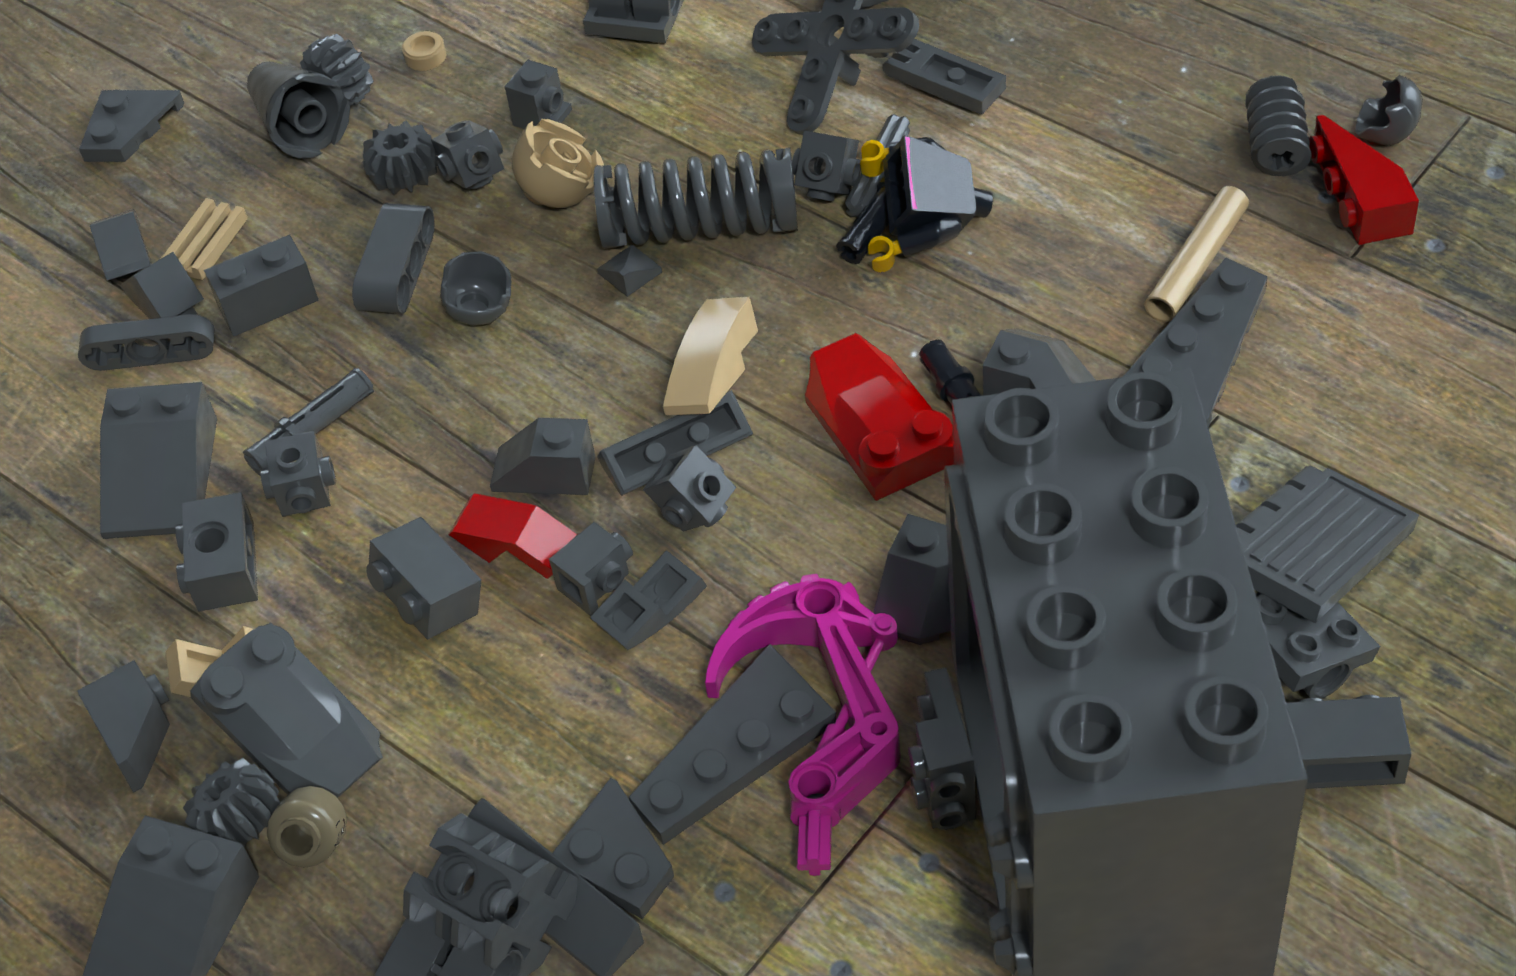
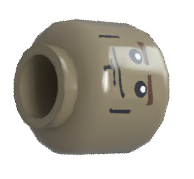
M307 786L295 789L285 796L268 821L267 837L271 849L278 858L289 865L302 868L319 865L331 856L346 833L347 816L344 806L336 795L324 788Z

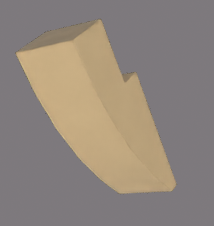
M750 297L706 299L695 314L683 337L673 364L663 404L665 415L710 414L744 372L745 366L741 351L758 332Z

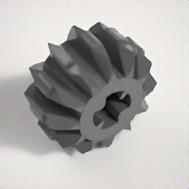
M337 33L332 36L327 35L323 39L319 38L310 44L309 48L303 52V60L300 62L301 68L327 75L335 80L341 87L344 96L348 99L350 106H355L370 92V85L374 82L372 75L368 72L370 65L361 57L362 52H358L349 39L344 41Z
M407 120L400 126L393 127L388 123L387 129L383 131L373 130L372 139L363 142L364 160L362 163L366 175L369 176V179L373 181L378 190L389 188L393 195H395L401 189L406 188L412 193L413 186L417 184L428 185V177L437 173L435 160L437 153L432 144L431 135L424 130L423 125L411 127Z
M244 758L235 761L232 765L225 761L220 765L218 771L212 775L206 773L205 781L191 789L194 797L186 802L183 809L187 813L185 823L191 829L242 843L245 847L251 839L259 840V833L265 827H268L271 815L280 804L277 798L279 790L275 787L274 780L264 769L260 770L255 764H250Z

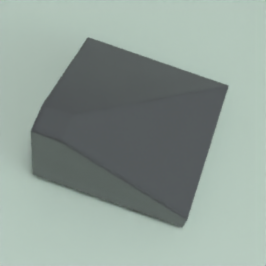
M630 245L597 268L599 275L628 297L662 273V267L634 245Z

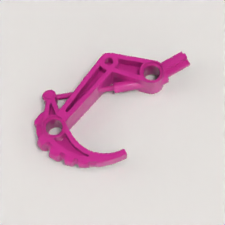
M816 573L802 576L800 583L790 585L787 581L781 582L770 588V594L756 596L747 604L746 610L739 611L717 641L710 657L705 679L708 698H719L720 688L728 671L741 658L755 650L768 647L769 644L772 646L781 644L804 645L820 649L842 709L835 724L827 726L815 753L799 764L793 770L789 779L791 794L790 819L793 824L798 826L797 869L809 870V875L811 876L821 875V870L831 869L832 827L836 826L843 817L893 772L901 759L898 723L871 674L880 652L891 649L897 643L896 621L889 614H874L861 604L855 587L849 581L843 585L832 579L819 578ZM871 646L864 661L857 647ZM848 722L850 728L845 730L844 728ZM811 794H825L817 799L807 798Z

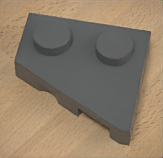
M102 90L79 148L84 162H126L139 149L143 141L150 139L161 128L158 120L169 109L178 112L183 107L184 100L180 90Z
M612 778L608 780L552 853L617 906L642 920L674 877L671 863L619 783Z

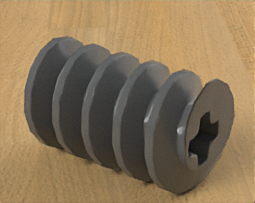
M1269 76L1255 82L1246 93L1245 106L1250 135L1251 159L1254 166L1261 172L1272 176L1296 174L1305 169L1311 159L1310 140L1307 134L1308 125L1304 109L1305 100L1301 92L1297 90V85L1293 78Z

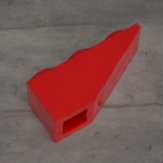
M1325 115L1316 116L1314 136L1309 137L1311 160L1314 164L1319 163L1323 171L1326 191L1329 195L1335 196L1339 204L1341 222L1345 228L1350 227L1358 245L1413 234L1419 199L1403 168Z

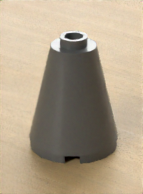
M270 61L258 64L250 72L247 79V90L271 140L284 153L297 158L316 157L323 154L319 150L327 147L330 143L335 145L342 138L349 124L350 105L341 87L335 80L321 73Z

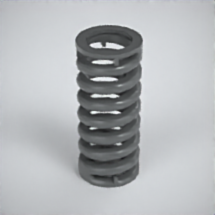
M790 147L776 149V157L770 149L762 151L759 161V194L751 157L747 152H739L735 158V196L732 191L726 159L722 154H715L711 159L710 200L701 160L697 156L688 158L686 206L677 163L672 158L666 159L662 165V210L652 164L649 161H642L638 165V215L627 166L623 163L615 165V185L613 187L608 184V178H612L611 165H596L594 167L595 206L598 230L603 248L627 246L626 229L631 241L637 245H643L648 241L651 228L659 242L667 243L673 237L675 224L681 238L686 241L693 240L698 232L699 220L705 235L709 238H717L722 230L723 214L727 228L734 236H741L744 233L747 225V213H749L753 229L759 234H765L770 228L772 203L776 219H772L773 232L798 231Z

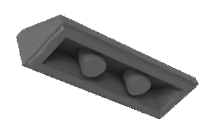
M731 390L723 396L710 414L674 416L601 450L597 458L619 494L623 496L647 485L670 454L696 445L706 456H709L752 436L753 432Z

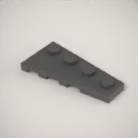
M1225 258L1125 375L1135 372L1157 373L1191 368L1209 428L1214 408L1222 397L1227 377L1232 366H1235L1245 334L1249 332L1265 294L1268 276Z
M769 644L629 796V800L645 825L664 845L823 734L829 724H835L836 712L779 652Z

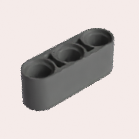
M383 204L353 282V303L357 310L397 314L406 312L434 235V213L430 206Z

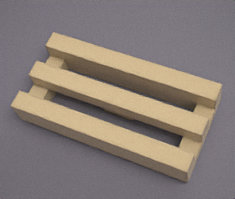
M206 198L161 258L174 252L189 277L203 280L206 277L204 270L214 266L248 219L244 207L236 206L231 210L228 203L221 202L216 206L214 200ZM223 221H225V222L222 224V226L219 228V230L216 232V234L214 235V237L212 238L211 236L214 234V232L217 230V228L220 226V224H221ZM200 251H202V253L200 254V256L197 258V260H196V261L194 262V264L191 266V264H192V262L194 261V259L197 257V255L200 253Z

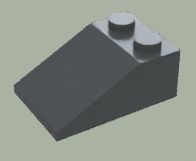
M202 382L107 389L100 424V533L103 539L176 534V525L183 524L182 503L205 499L217 417Z
M145 815L118 861L83 976H206L259 878L243 844Z

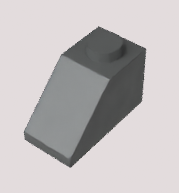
M174 252L136 273L120 285L124 293L149 319L189 314L197 315L193 305L204 299Z
M537 418L498 448L490 483L491 491L588 495L596 458L588 420Z
M133 660L77 690V693L134 793L143 788L170 723L161 708V705L168 702L169 699L155 674L145 678L137 663Z

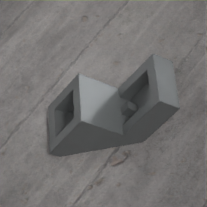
M135 209L91 222L89 225L107 281L144 269L152 264L139 229L140 223Z

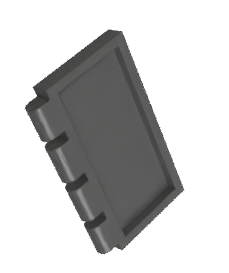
M1306 466L1236 525L1254 590L1316 623L1414 531L1419 514L1330 468L1321 471L1313 466Z

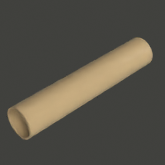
M1225 186L1220 189L1145 300V309L1151 317L1161 322H1170L1177 315L1248 208L1249 200L1243 191L1233 186Z

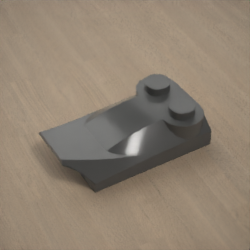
M272 623L259 626L247 633L215 660L190 690L191 699L261 769H264L287 795L297 788L314 786L324 788L338 798L383 758L379 745L381 732L295 647L294 640L289 632L279 626H274Z

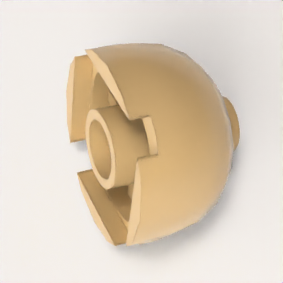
M541 119L537 126H533V121L528 123L515 145L512 155V171L524 195L531 202L549 207L567 208L579 203L594 190V167L596 165L604 166L596 149L590 155L582 146L586 139L580 133L565 124L550 119Z

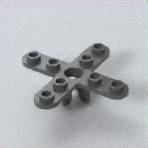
M825 0L821 11L775 13L761 19L756 24L752 37V45L757 52L763 56L807 55L788 109L787 123L789 128L797 134L803 135L804 131L813 132L820 126L826 115L838 76L851 86L856 85L861 72L859 69L860 64L850 58V54L865 53L874 58H885L889 53H896L906 49L913 42L919 30V19L915 13L904 7L860 9L863 0ZM843 27V32L838 39L834 34Z

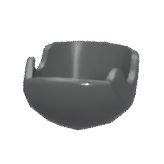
M1401 75L1397 76L1393 81H1383L1382 86L1387 90L1384 97L1377 99L1368 98L1365 100L1356 121L1355 132L1358 137L1379 145L1389 146L1400 143L1416 128L1421 118L1423 98L1416 84L1411 79Z
M482 251L463 252L447 262L443 272L440 298L446 313L453 319L471 326L491 324L506 311L511 297V273L498 257Z

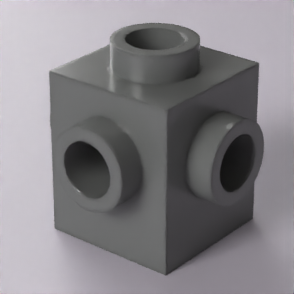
M470 120L455 123L448 127L445 133L431 139L438 155L435 157L436 164L443 177L447 181L450 180L464 188L476 189L485 186L493 180L492 175L505 169L499 156L503 153V148L495 132Z
M804 131L801 148L796 149L792 159L793 175H796L794 185L807 187V197L834 201L835 193L850 194L851 186H855L860 175V159H856L859 140Z
M314 431L265 441L268 469L260 471L261 482L266 498H275L282 517L297 513H307L311 510L331 506L328 486L336 485L335 471L331 457H323Z
M694 445L670 454L644 487L643 491L661 508L664 518L684 532L703 525L710 527L718 522L726 513L728 506L725 502L736 489V486L724 475L723 468L715 460L707 457Z

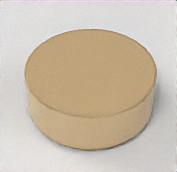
M421 31L414 33L402 45L407 66L417 71L434 69L441 65L446 58L443 38L435 32Z

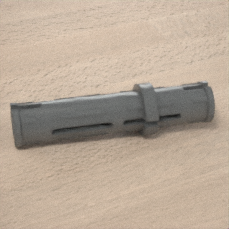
M354 368L343 379L328 388L300 411L289 418L282 417L274 423L275 429L243 451L248 465L255 473L260 475L261 470L268 469L265 441L314 431L316 435L355 404L371 395L374 390L368 376L359 368Z

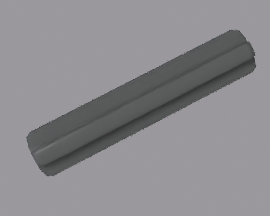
M895 114L890 115L886 119L876 140L881 142L884 148H889L891 142L900 141L904 135L908 136L910 132L908 118L905 116L899 117ZM860 172L856 184L853 186L845 202L847 206L846 213L850 217H858L866 205L870 203L877 193V184L884 177V172L875 177H868Z

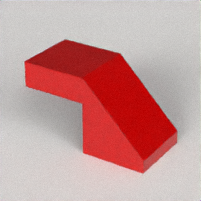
M474 493L469 497L448 535L488 563L505 551H508L548 579L553 576L549 559L573 540L577 534L537 505Z

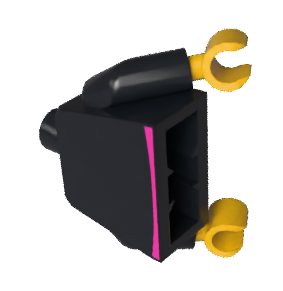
M904 135L900 141L891 142L889 148H884L882 143L877 140H869L863 144L861 148L862 159L860 161L861 173L868 177H875L884 172L889 231L891 235L898 236V240L891 241L885 236H876L870 241L868 245L869 255L878 252L887 253L872 260V269L874 271L886 272L890 270L895 263V255L903 253L907 257L956 238L975 216L986 218L991 212L993 194L991 191L974 187L971 163L968 159L947 151L932 138L923 137L915 139Z

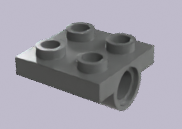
M588 0L589 9L583 20L585 34L666 43L684 0Z
M1255 593L1278 676L1293 692L1303 689L1310 698L1323 699L1344 684L1354 668L1372 662L1381 647L1338 602L1314 623L1262 593Z

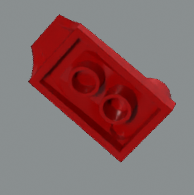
M858 333L818 349L811 354L809 381L805 393L806 404L875 501L944 470L945 466L954 465L953 425L950 419L945 414L931 408L890 356L873 346Z

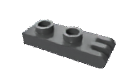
M916 39L906 49L893 53L892 58H889L882 65V69L887 76L981 115L1006 89V75Z

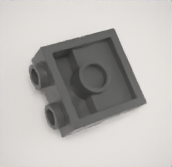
M947 668L924 672L926 694L917 696L921 722L916 723L917 745L908 747L914 775L910 777L917 810L927 808L933 829L950 830L961 826L967 821L976 820L974 758Z

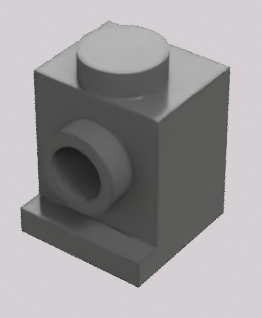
M527 59L505 85L513 126L525 129L528 123L532 121L533 126H537L541 119H550L562 123L572 111L571 103L563 100L564 94L561 89L557 68Z
M593 522L549 559L557 590L592 616L598 609L597 600L604 594L614 591L622 583L624 577L629 574L626 561L633 556V550L620 534L616 532L610 534Z

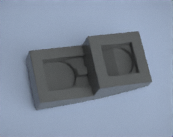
M666 550L634 586L624 580L590 618L625 649L629 650L666 626L692 603L707 585L700 576Z

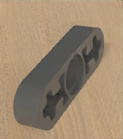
M193 314L90 326L80 334L78 359L84 366L99 371L199 360L212 353L215 328L207 318ZM138 339H150L157 342L158 345L147 347L139 345L135 341Z

